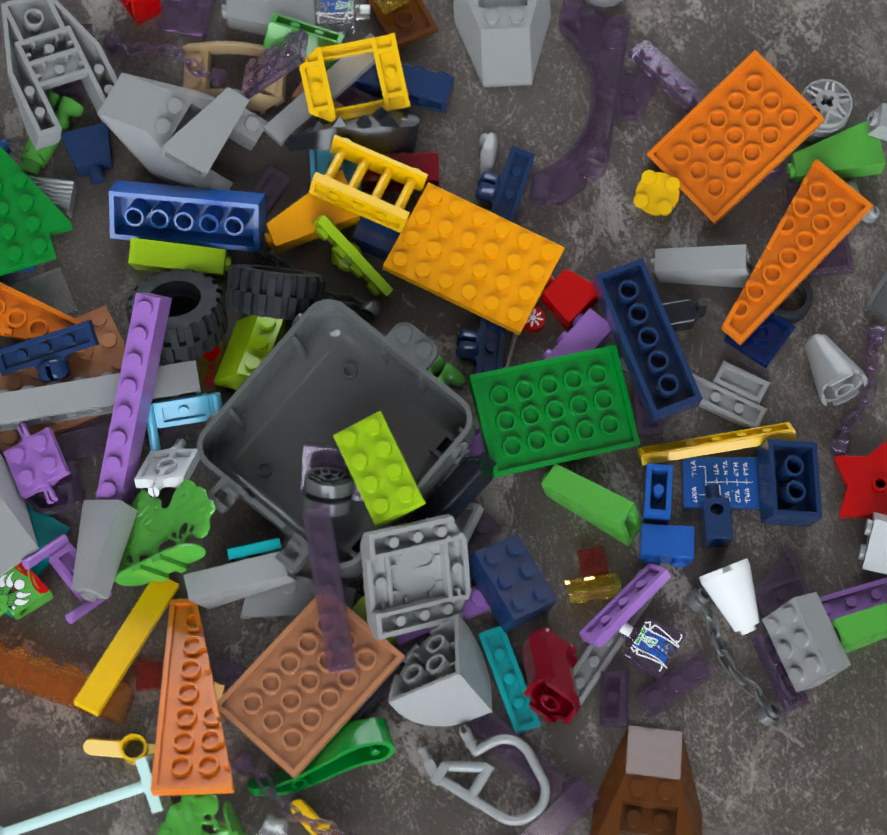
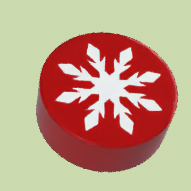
M535 306L523 329L530 333L541 331L546 322L545 312Z

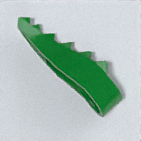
M367 718L357 721L349 719L296 779L280 767L274 775L265 773L262 780L253 777L247 784V788L254 796L284 795L313 787L351 769L383 762L389 759L395 751L388 724L381 718Z

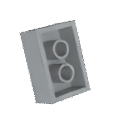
M817 592L794 597L762 619L796 692L817 687L851 665Z

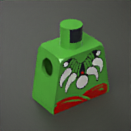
M22 562L0 577V617L8 611L16 620H20L54 598L45 584L31 569H25Z

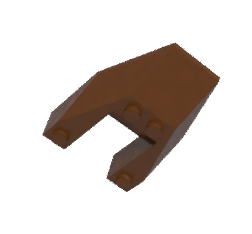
M628 725L593 802L590 835H620V833L629 835H702V812L683 732Z

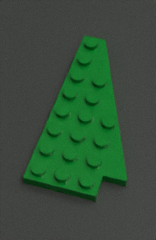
M0 146V276L57 259L51 236L71 231L73 227L65 215Z

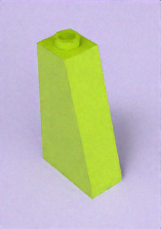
M131 238L128 263L135 270L170 272L172 269H180V271L193 269L195 273L200 271L211 277L226 278V273L232 266V256H228L226 249Z

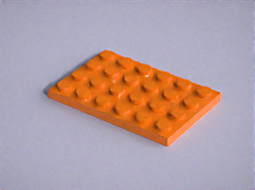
M754 50L646 155L663 173L678 178L681 184L680 190L716 225L825 121V118L774 67Z

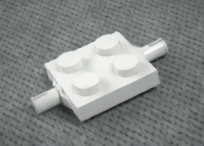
M178 438L174 446L169 449L150 451L134 478L136 488H148V493L153 497H157L163 487L178 488L185 479H190L200 461L197 448L185 449L186 441L182 438L179 440Z

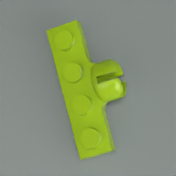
M325 215L318 216L312 222L316 227L314 229L315 233L322 240L325 241L327 239L332 244V263L337 265L338 270L343 272L351 271L356 277H362L368 283L366 288L376 297L378 295L380 297H387L394 290L363 257L360 247L353 242H349Z

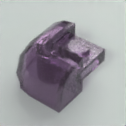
M75 460L66 462L70 474L60 479L53 486L58 501L48 504L44 492H39L27 498L26 503L34 511L43 515H59L80 510L84 500H86V490L81 488L78 462Z

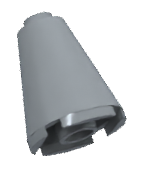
M815 334L807 340L805 351L818 397L823 405L827 406V402H832L833 406L840 405L860 393L858 388L862 384L864 387L867 384L868 378L865 373L827 335Z

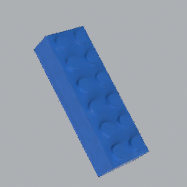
M117 180L109 190L110 238L123 240L138 238L219 249L259 252L265 242L263 235L265 233V194Z

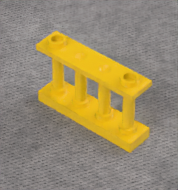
M335 135L330 149V153L335 156L325 175L315 172L309 194L399 233L403 232L410 213L404 210L414 189L420 192L423 191L428 174L356 144L348 138ZM344 159L358 164L348 185L334 180ZM367 169L381 174L372 195L357 190ZM390 179L404 184L395 205L381 200Z

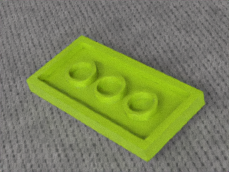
M381 411L333 435L377 528L426 504Z

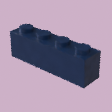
M376 63L351 85L352 90L383 98ZM401 63L410 105L446 114L454 90V77L445 72H433L421 66H409Z

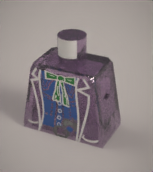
M645 618L639 628L626 622L619 629L617 635L630 642L624 655L653 680L658 682L663 677L686 633Z

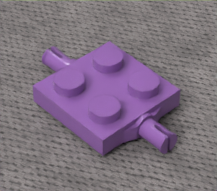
M27 423L20 424L21 426H17L22 440L17 445L3 452L21 497L27 499L36 493L44 492L47 503L52 504L54 501H58L53 486L60 479L69 475L70 471L53 430L46 427L38 433L31 435Z

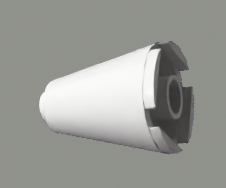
M748 558L699 577L700 583L734 632L740 631L744 635L756 630L755 624L760 623Z

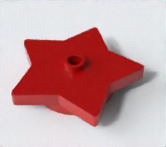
M887 440L868 456H836L833 462L845 486V494L838 518H867L871 520L873 512L887 515Z

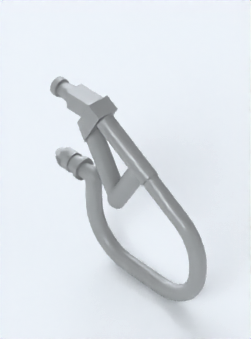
M464 724L463 726L467 731L464 733L462 727H459V734L466 744L465 747L469 748L473 756H479L500 744L513 745L523 752L540 784L541 793L536 806L529 812L519 816L507 815L478 796L495 768L489 763L443 760L438 767L435 759L428 752L427 746L417 751L421 755L423 765L432 783L444 787L503 824L519 826L529 823L540 816L548 805L550 798L548 778L531 747L519 737L502 734L489 738L477 745L478 741L475 740L471 729ZM448 772L479 773L469 790L447 777Z

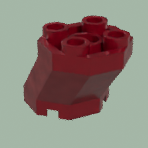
M543 627L540 631L533 630L521 647L528 686L523 693L526 698L529 695L531 699L529 702L530 709L543 719L551 723L561 719L564 720L562 724H569L581 707L573 671L574 666L578 662L575 656L577 654L576 647L556 635L549 628Z

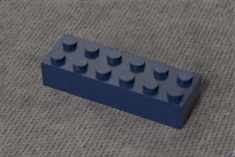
M643 258L595 275L592 286L650 424L698 407L703 398Z

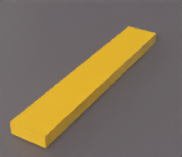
M786 422L637 448L643 466L647 465V463L655 464L760 446L767 439L796 440V431L791 423Z
M168 579L164 582L153 581L148 584L75 698L74 705L96 716L100 715L170 604V599H173L178 591V583Z

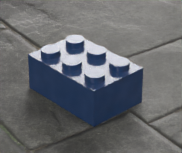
M767 439L756 448L761 524L810 527L822 518L817 442Z
M518 533L475 551L469 559L470 575L504 633L548 613L558 601Z

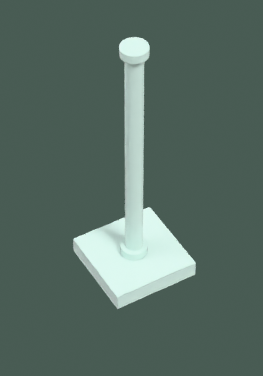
M154 753L135 760L141 778L140 782L5 828L0 826V835H19L142 792L147 796L152 814L173 805L170 795L153 796L151 793Z

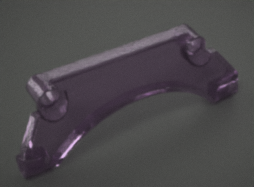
M563 0L558 25L560 31L571 42L585 64L591 84V110L586 126L572 148L554 164L532 175L528 199L538 205H562L586 188L587 178H601L607 170L630 24L628 19L623 16L617 15L610 19L593 8L584 7L580 0ZM613 30H621L622 32L616 33ZM598 161L601 165H593L591 162Z

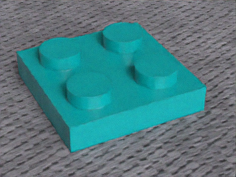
M274 537L228 547L227 553L229 560L235 559V562L250 559L251 555L261 553L262 556L277 552V549H282L280 538Z

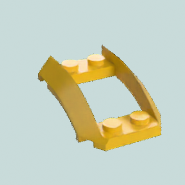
M395 33L343 44L316 47L299 64L309 113L313 116L333 122L339 116L344 120L359 118L364 114L368 116L380 107H383L386 111L411 107ZM373 52L383 100L334 109L324 61Z

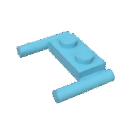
M201 393L157 400L156 403H151L147 422L151 451L161 450L157 428L207 421L211 414L214 412L218 413L223 407L221 393Z

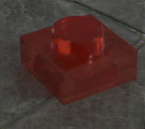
M603 546L577 551L582 579L608 574L609 569Z
M162 661L135 663L137 692L161 690Z

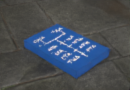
M690 457L681 459L683 509H699L701 500L705 498L704 486L719 484L721 487V497H729L730 509L760 510L757 457Z

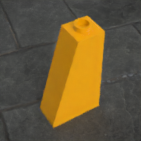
M338 171L334 180L348 185L343 171ZM307 193L266 223V233L263 235L268 248L273 247L275 254L320 238L314 231L316 227L312 224L318 216L325 215L338 230L358 224L361 216Z

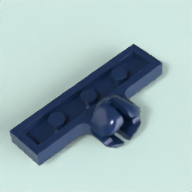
M512 146L501 175L488 171L483 172L477 184L478 188L475 190V198L487 203L490 206V212L514 222L535 154Z
M480 317L478 330L462 329L456 342V345L459 346L456 349V356L459 359L473 362L475 365L474 374L502 369L506 329Z
M87 320L0 349V371L2 376L35 367L40 381L43 383L58 381V379L68 377L71 373L67 362L68 356L99 345L92 320Z

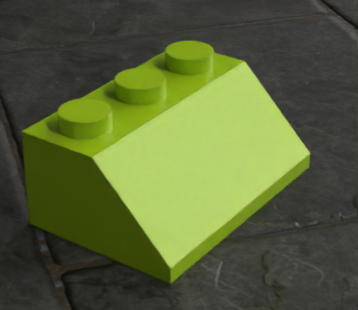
M249 315L238 320L216 374L214 385L238 390L285 336V319Z

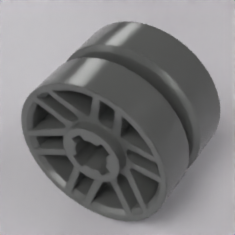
M318 467L308 470L305 473L304 510L322 517H339L348 514L352 507L351 493L353 492L354 482L351 473L334 467Z

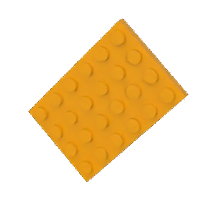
M428 182L407 220L403 232L400 233L385 260L383 270L520 335L558 264L565 247Z

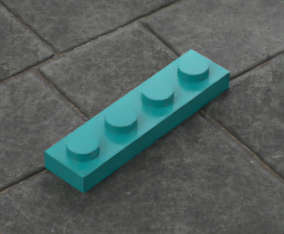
M501 626L478 633L479 641L514 734L517 735L540 727L541 723L538 715L529 706L531 699L529 695L526 698L523 693L527 686L506 632L504 633Z

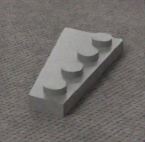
M296 576L297 581L245 597L240 617L241 619L264 617V619L275 617L296 618L324 587L352 610L357 590L356 588Z

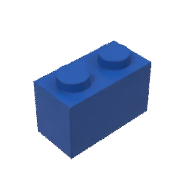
M647 463L644 472L642 523L668 525L671 516L673 465Z
M641 524L639 531V562H645L646 565L652 563L657 566L661 565V563H671L673 567L691 565L694 558L695 527Z

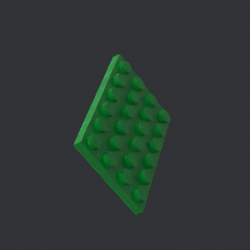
M616 344L473 374L467 377L485 453L497 463L493 468V478L640 445Z

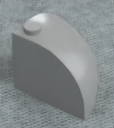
M458 614L429 631L431 636L420 646L416 643L403 660L405 663L399 675L394 676L391 684L389 704L400 715L419 724L452 726L468 722L492 712L491 682L484 656L473 633Z

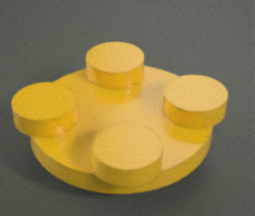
M652 170L644 171L641 176L642 180L636 188V196L633 200L634 205L649 215H670L679 201L680 181L678 178L671 177L666 173L654 172Z

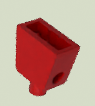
M565 269L557 278L552 274L545 286L546 290L542 294L543 305L566 331L573 327L572 323L580 313L585 314L598 301L592 283L569 269Z

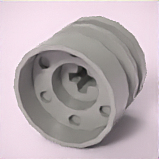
M820 79L811 82L804 89L802 96L825 118V121L805 139L815 144L844 131L853 108V101L849 90L837 81Z

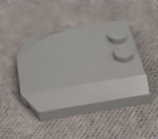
M446 514L363 534L360 549L367 622L374 638L381 640L437 626L456 614L461 618L463 617L461 610L465 599L468 600L471 593L467 539L463 532H460L457 528L453 516Z

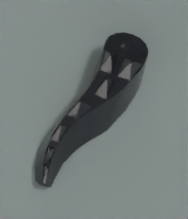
M380 107L371 115L367 116V114H364L360 118L344 121L339 116L329 124L323 125L317 121L307 130L301 128L296 135L290 134L284 145L290 151H330L335 135H338L379 154L413 150L417 145L420 119L410 111H386L383 107Z

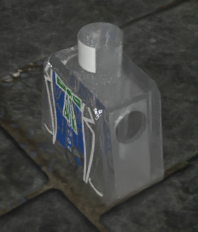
M316 0V26L341 34H351L355 32L356 19H370V5L356 4V0Z

